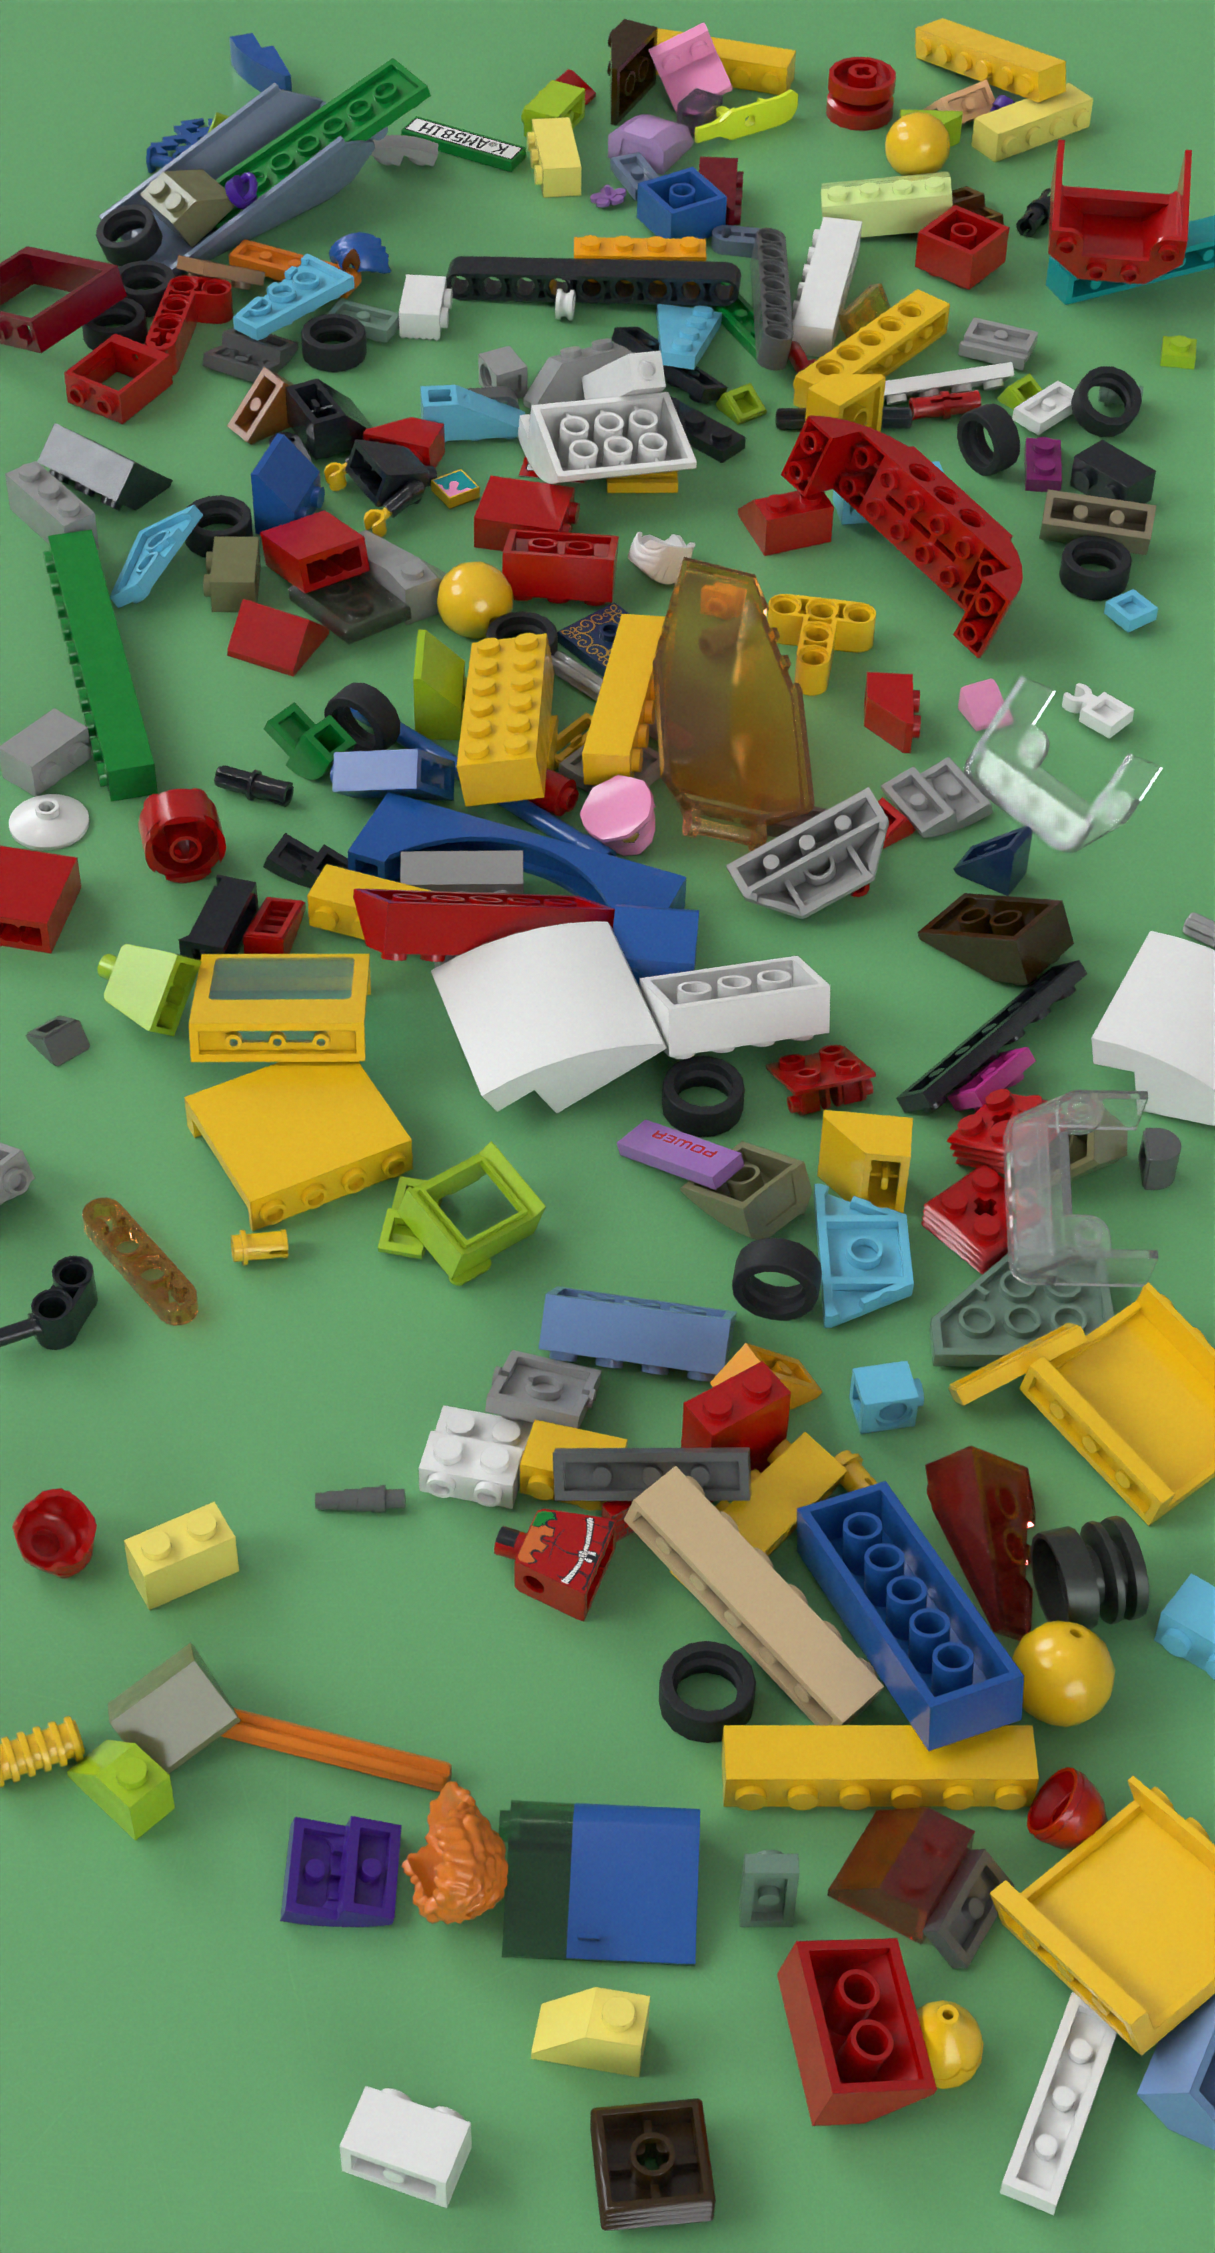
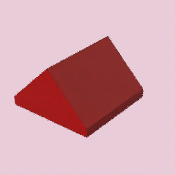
M243 599L227 648V656L294 677L327 638L329 628L309 619Z

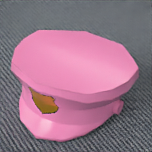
M617 775L592 788L581 809L580 817L585 830L593 838L601 841L616 851V853L622 856L639 855L652 843L655 833V813L653 808L656 805L653 794L645 781Z

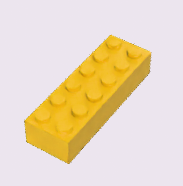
M524 633L517 637L506 639L485 638L471 644L456 766L465 807L544 798L555 673L547 633L538 635Z

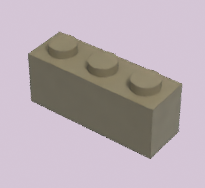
M1048 489L1039 539L1069 544L1072 540L1083 536H1102L1123 544L1130 553L1147 555L1156 505Z

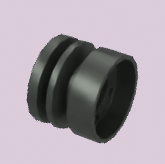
M1116 1515L1107 1517L1100 1523L1094 1520L1088 1521L1081 1527L1080 1535L1076 1529L1065 1526L1038 1532L1033 1537L1031 1567L1039 1603L1047 1622H1072L1090 1630L1097 1625L1099 1616L1104 1622L1112 1625L1120 1622L1123 1618L1129 1621L1139 1619L1147 1613L1149 1582L1146 1564L1139 1542L1124 1518Z

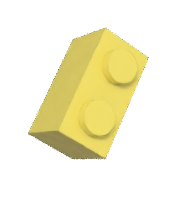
M215 1501L124 1540L129 1575L149 1610L239 1572L235 1535Z

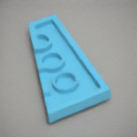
M657 304L658 342H660L659 351H661L663 365L694 370L721 327L722 313L714 312L708 306L688 308Z

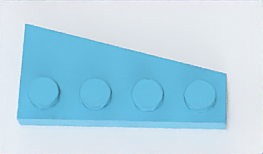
M306 253L301 258V265L298 268L291 266L284 272L285 279L283 281L270 284L264 297H255L233 316L234 329L257 341L264 339L269 334L290 325L300 317L314 312L322 305L338 299L344 293L354 289V276Z

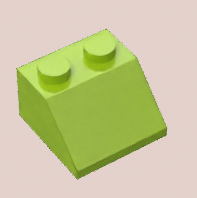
M418 629L413 675L415 731L428 739L460 740L467 685L465 661L427 630Z

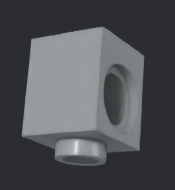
M510 346L478 354L479 384L482 388L509 387L515 391L518 399L525 396L528 391V367Z

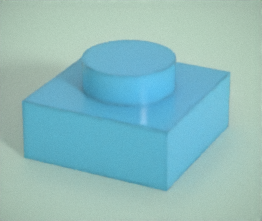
M1135 589L1106 601L1104 614L1128 633L1155 621L1158 608Z

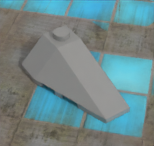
M368 530L359 532L365 538L370 571L360 575L406 625L439 614L437 594L440 582L447 573Z

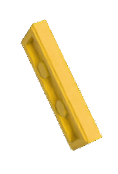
M1066 1323L949 1384L950 1387L948 1389L954 1401L964 1406L1026 1374L1030 1365L1044 1356L1050 1361L1087 1342L1088 1339L1081 1326Z

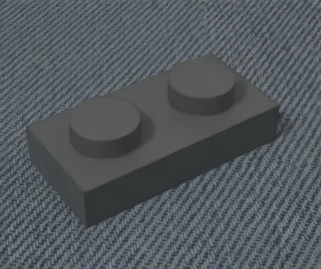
M985 1849L969 1850L922 1931L952 1968H968L995 1921L998 1913L990 1892L1005 1880L1013 1887L1015 1886Z

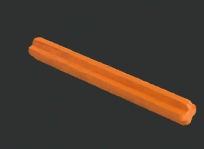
M236 1708L233 1709L241 1721L221 1735V1737L437 1792H441L446 1783L451 1781L452 1765L446 1761Z

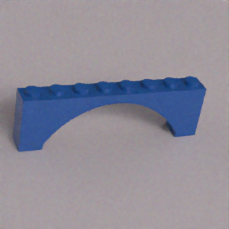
M388 792L348 850L349 870L395 882H400L401 852L523 851V872L546 879L566 889L574 896H580L615 909L616 904L684 909L685 876L392 792Z

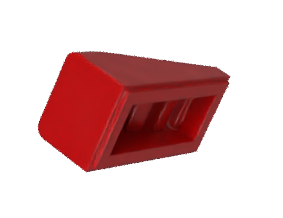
M266 897L243 936L244 954H290L306 910V903L301 900Z

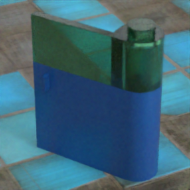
M511 1800L510 1810H500L499 1835L504 1842H508L507 1863L509 1865L505 1891L502 1957L695 1966L700 1809Z

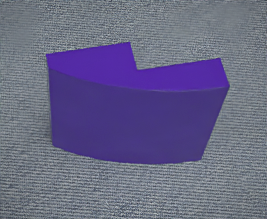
M355 1816L350 1817L346 1826L294 1817L289 1832L280 1921L330 1927L392 1925L395 1918L402 1825Z

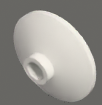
M46 794L30 798L18 805L9 818V829L14 840L26 848L38 851H53L71 846L85 835L89 827V814L85 806L72 797L60 794Z

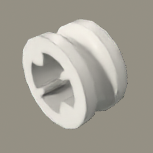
M558 288L555 304L556 319L560 320L561 317L566 316L568 320L573 321L576 300L575 290L565 293L563 289Z

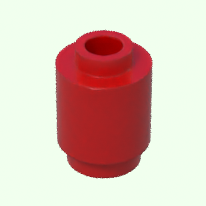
M547 768L544 798L527 800L549 813L562 816L566 812L573 810L578 801L579 792L576 790L575 780Z

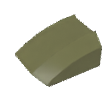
M744 1141L731 1150L742 1153L745 1166L719 1188L714 1190L693 1181H688L679 1189L705 1213L730 1229L755 1240L770 1238L799 1214L804 1215L812 1193L806 1166L803 1161Z

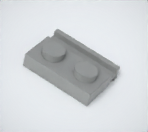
M974 317L964 335L963 342L961 341L959 344L958 355L993 364L1012 362L1013 368L1023 370L1025 362H1028L1037 344L1038 332Z

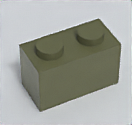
M214 537L213 552L207 551L206 553L207 574H204L203 581L204 596L211 597L212 612H239L243 599L258 603L261 571L259 537Z

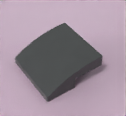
M233 327L223 332L222 345L203 353L202 366L254 383L263 367L277 374L286 366L298 350V342L273 334H269L266 338L257 341L235 330Z

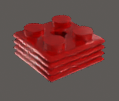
M998 1089L986 1097V1103L975 1114L968 1115L958 1122V1129L949 1136L947 1142L952 1143L950 1149L955 1150L952 1156L958 1157L955 1161L956 1164L975 1168L986 1164L997 1173L1018 1177L1069 1129L1070 1125L1065 1124L1067 1118L1062 1117L1064 1110L1059 1109L1062 1105L1061 1103L1042 1100V1097L1039 1095L1022 1096L1011 1094L1008 1089Z
M983 1164L924 1204L925 1209L923 1210L924 1215L922 1216L923 1221L921 1225L979 1273L984 1274L1046 1221L1045 1216L1047 1213L995 1170Z

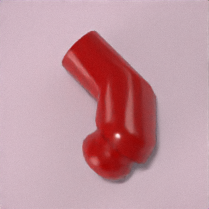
M792 341L788 359L798 374L817 361V359L808 360L800 344Z

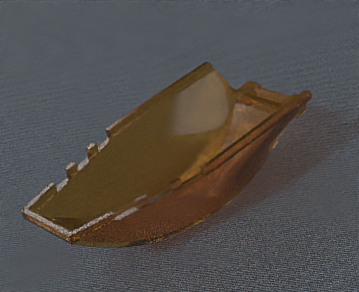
M684 557L679 567L652 662L660 775L666 784L671 799L680 809L683 816L682 830L684 836L696 838L697 835L747 845L749 850L753 851L766 844V826L809 813L813 810L815 804L803 692L799 683H792L788 673V669L791 666L788 655H781L777 642L780 635L777 627L770 628L766 618L769 607L756 575ZM701 815L743 824L747 829L701 819Z

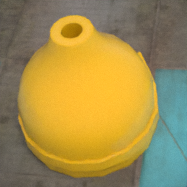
M945 2000L929 2002L916 2009L937 2088L959 2087L970 2080L982 2063L984 2047L980 2028L975 2018L967 2009L955 2002Z

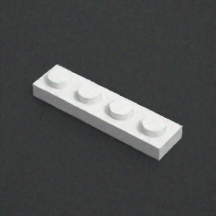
M1008 362L888 380L885 382L884 400L887 401V405H896L907 402V397L919 395V397L939 395V392L951 390V393L972 391V387L982 385L985 391L1002 388L1006 380L1015 376L1013 363Z
M1073 1992L1065 2009L1000 2189L1001 2194L1054 2215L1117 2036V2033Z

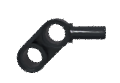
M75 1255L59 1260L52 1269L53 1285L50 1289L38 1293L33 1298L31 1303L32 1312L28 1313V1319L0 1328V1347L33 1336L46 1349L59 1350L70 1346L76 1340L78 1333L98 1302L91 1262L82 1256Z

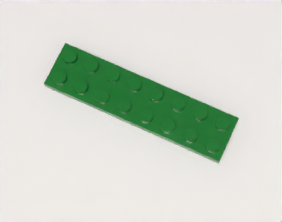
M392 58L217 178L216 181L225 188V184L233 176H242L246 172H251L257 179L258 189L256 194L258 199L339 136L345 142L367 141L431 96L429 88L397 60ZM235 206L212 229L214 231L218 230L243 211V209Z

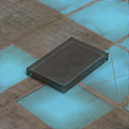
M364 573L305 594L295 586L288 588L289 598L292 602L348 645L412 619L411 607Z

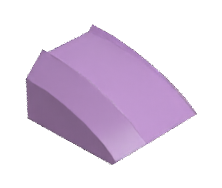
M641 114L626 121L608 135V158L611 159L640 152L654 171L663 175L693 146L694 141L688 126L650 114Z

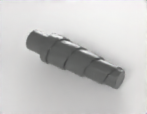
M386 1485L315 1493V1507L318 1510H354L355 1512L372 1511V1513H384L386 1509L405 1508L406 1506L405 1489H386Z

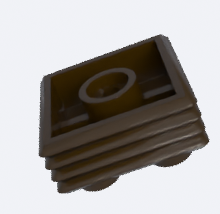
M694 2098L597 2107L591 2110L590 2133L600 2224L604 2231L713 2220L716 2198L703 2102L701 2099ZM655 2158L656 2164L660 2169L648 2170L644 2166L645 2159Z

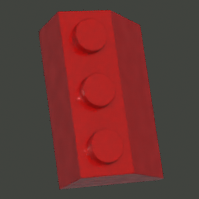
M510 529L503 550L502 573L512 588L513 600L527 601L531 600L532 597L547 598V601L552 603H566L569 600L584 601L585 604L590 606H601L606 602L612 603L615 590L619 536Z
M898 1938L796 1941L779 1969L777 1977L812 2126L864 2124L934 2095L937 2086Z

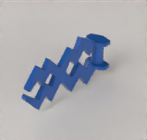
M203 118L181 121V125L174 126V132L177 135L162 137V142H151V146L147 148L146 156L148 173H153L156 167L163 168L208 133L213 119H208L209 127L199 128V126L204 125ZM175 150L172 157H168L167 151Z

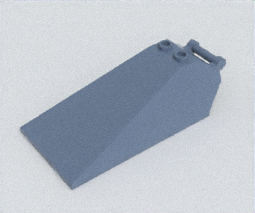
M273 83L111 206L99 218L102 220L109 212L124 205L138 204L149 208L157 221L163 237L162 244L157 252L146 261L165 264L172 269L175 277L187 272L176 269L178 255L211 260L235 248L244 239L250 240L329 200L332 196L339 193L354 180L374 151L375 145L372 140L378 141L383 139L388 132V126L367 141L345 142L339 136L218 230L214 231L211 229L192 248L159 219L140 194L163 171L203 169L216 180L327 104L321 98L279 89L276 83ZM143 229L131 230L119 238L122 241H127L137 236Z

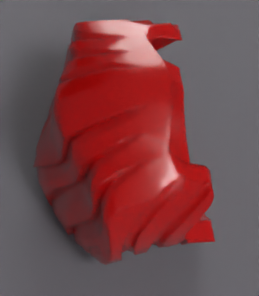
M63 1488L43 1491L34 1500L28 1502L17 1515L12 1528L25 1563L61 1579L69 1578L79 1573L88 1565L93 1555L97 1524L86 1505L70 1491H65Z

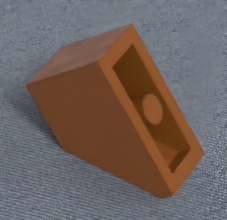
M263 367L227 427L249 444H254L289 428L290 425L287 423L285 387L294 384Z

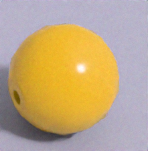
M917 111L906 114L893 123L887 133L885 141L886 158L892 168L902 176L936 173L943 167L949 157V133L943 123L930 113Z
M481 561L461 563L445 574L440 582L437 594L438 612L447 627L459 636L472 639L486 638L489 625L497 617L512 612V588L503 573L490 564Z
M1065 1621L1046 1622L1024 1635L1014 1651L1012 1660L1024 1675L1022 1707L1027 1713L1042 1722L1063 1727L1079 1725L1101 1712L1111 1696L1115 1667L1107 1645L1097 1634L1080 1624Z

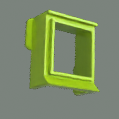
M491 1141L478 1154L414 1188H407L397 1213L449 1276V1281L453 1285L461 1286L488 1271L491 1267V1257L534 1234L546 1206ZM487 1174L518 1213L466 1240L437 1205L436 1201L462 1190Z

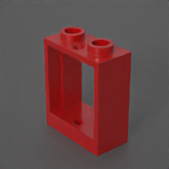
M116 333L64 373L68 403L121 424L128 421L173 384L170 354ZM116 372L134 378L119 391L102 384Z

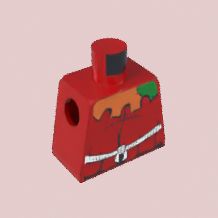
M543 1508L536 1512L527 1533L502 1526L495 1541L494 1554L515 1560L514 1585L519 1592L584 1622L616 1549V1520Z

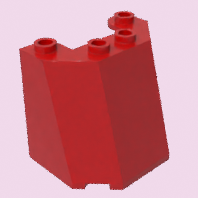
M1058 139L1051 183L1048 254L1077 279L1127 284H1146L1183 265L1188 242L1192 150L1185 149L1177 191L1171 194L1073 187L1062 185L1065 140Z

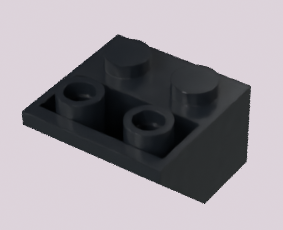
M318 378L285 387L287 423L298 435L315 460L352 450L355 439L363 440L365 429L372 428L371 424L350 398Z

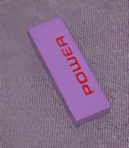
M646 1119L617 1142L621 1156L714 1190L745 1166L742 1153Z

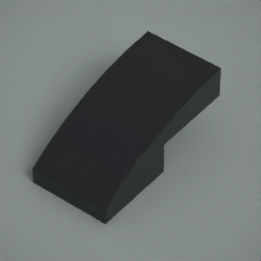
M285 833L266 858L263 868L290 882L311 889L326 864L348 869V858L325 844L319 852H316Z

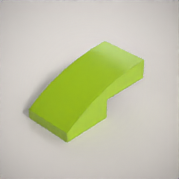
M400 1176L392 1208L387 1209L377 1247L378 1252L417 1259L423 1258L426 1252L425 1246L397 1212L406 1189L409 1187L414 1188L427 1180ZM442 1199L436 1201L439 1207L441 1206Z

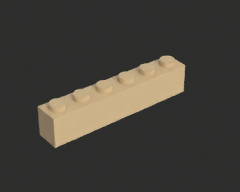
M675 1466L633 1500L624 1521L815 1725H848L873 1702L884 1685L878 1680V1675L872 1665L866 1660L858 1658L843 1643L842 1636L837 1628L831 1623L823 1621L808 1606V1601L800 1589L792 1584H787L773 1569L770 1558L761 1549L752 1547L739 1533L735 1521L725 1512H719L705 1497L701 1485L694 1478L685 1476Z

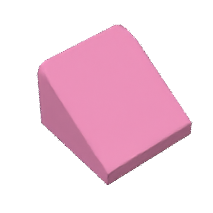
M987 679L961 688L958 709L975 731L1010 722V715L994 679Z

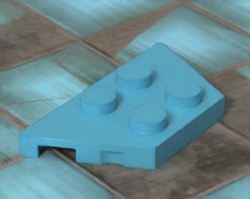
M814 1184L813 1198L818 1259L822 1270L821 1296L824 1328H833L911 1296L914 1281L907 1215L887 1207H876L870 1201L853 1196L851 1202L828 1194L829 1186Z

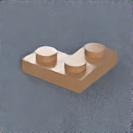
M178 255L176 269L188 271L187 276L231 280V287L250 290L251 284L261 286L264 284L265 272Z

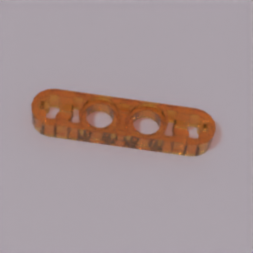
M106 1197L94 1199L86 1204L82 1211V1218L87 1237L163 1322L173 1326L191 1322L198 1313V1298L194 1285L120 1203ZM111 1220L113 1228L112 1231L109 1230V1226L106 1224L105 1221ZM126 1241L136 1242L140 1245L135 1251L130 1253L116 1250L119 1244ZM149 1269H159L164 1272L163 1276L156 1280L148 1281L140 1277L144 1271ZM169 1290H171V1296L176 1300V1302L174 1301L169 1303Z

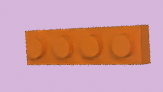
M244 239L229 254V265L265 272V277L281 282L285 279L284 272L291 266L298 268L304 255ZM324 261V262H326V263H328V264H330V265H332V266H334V267H336V268L342 270V269L339 267L338 264L331 263V262H328V261ZM350 267L344 272L354 276V289L344 293L339 298L347 299L362 282L361 272H356L354 268Z

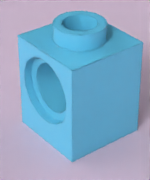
M908 1361L852 1369L849 1399L860 1434L915 1426L917 1409L919 1406L924 1405V1392L920 1379H913Z

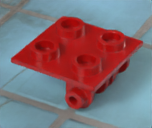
M827 1045L820 1048L817 1053L804 1056L789 1054L781 1057L779 1062L766 1065V1069L793 1093V1096L787 1097V1106L790 1113L797 1112L800 1116L821 1111L820 1105L824 1110L830 1109L831 1099L833 1104L839 1107L842 1104L846 1105L864 1101L867 1099V1095L873 1094V1085L870 1078L876 1077V1072L845 1046Z

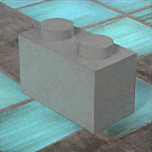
M55 708L0 746V764L3 778L35 797L92 758L88 727Z

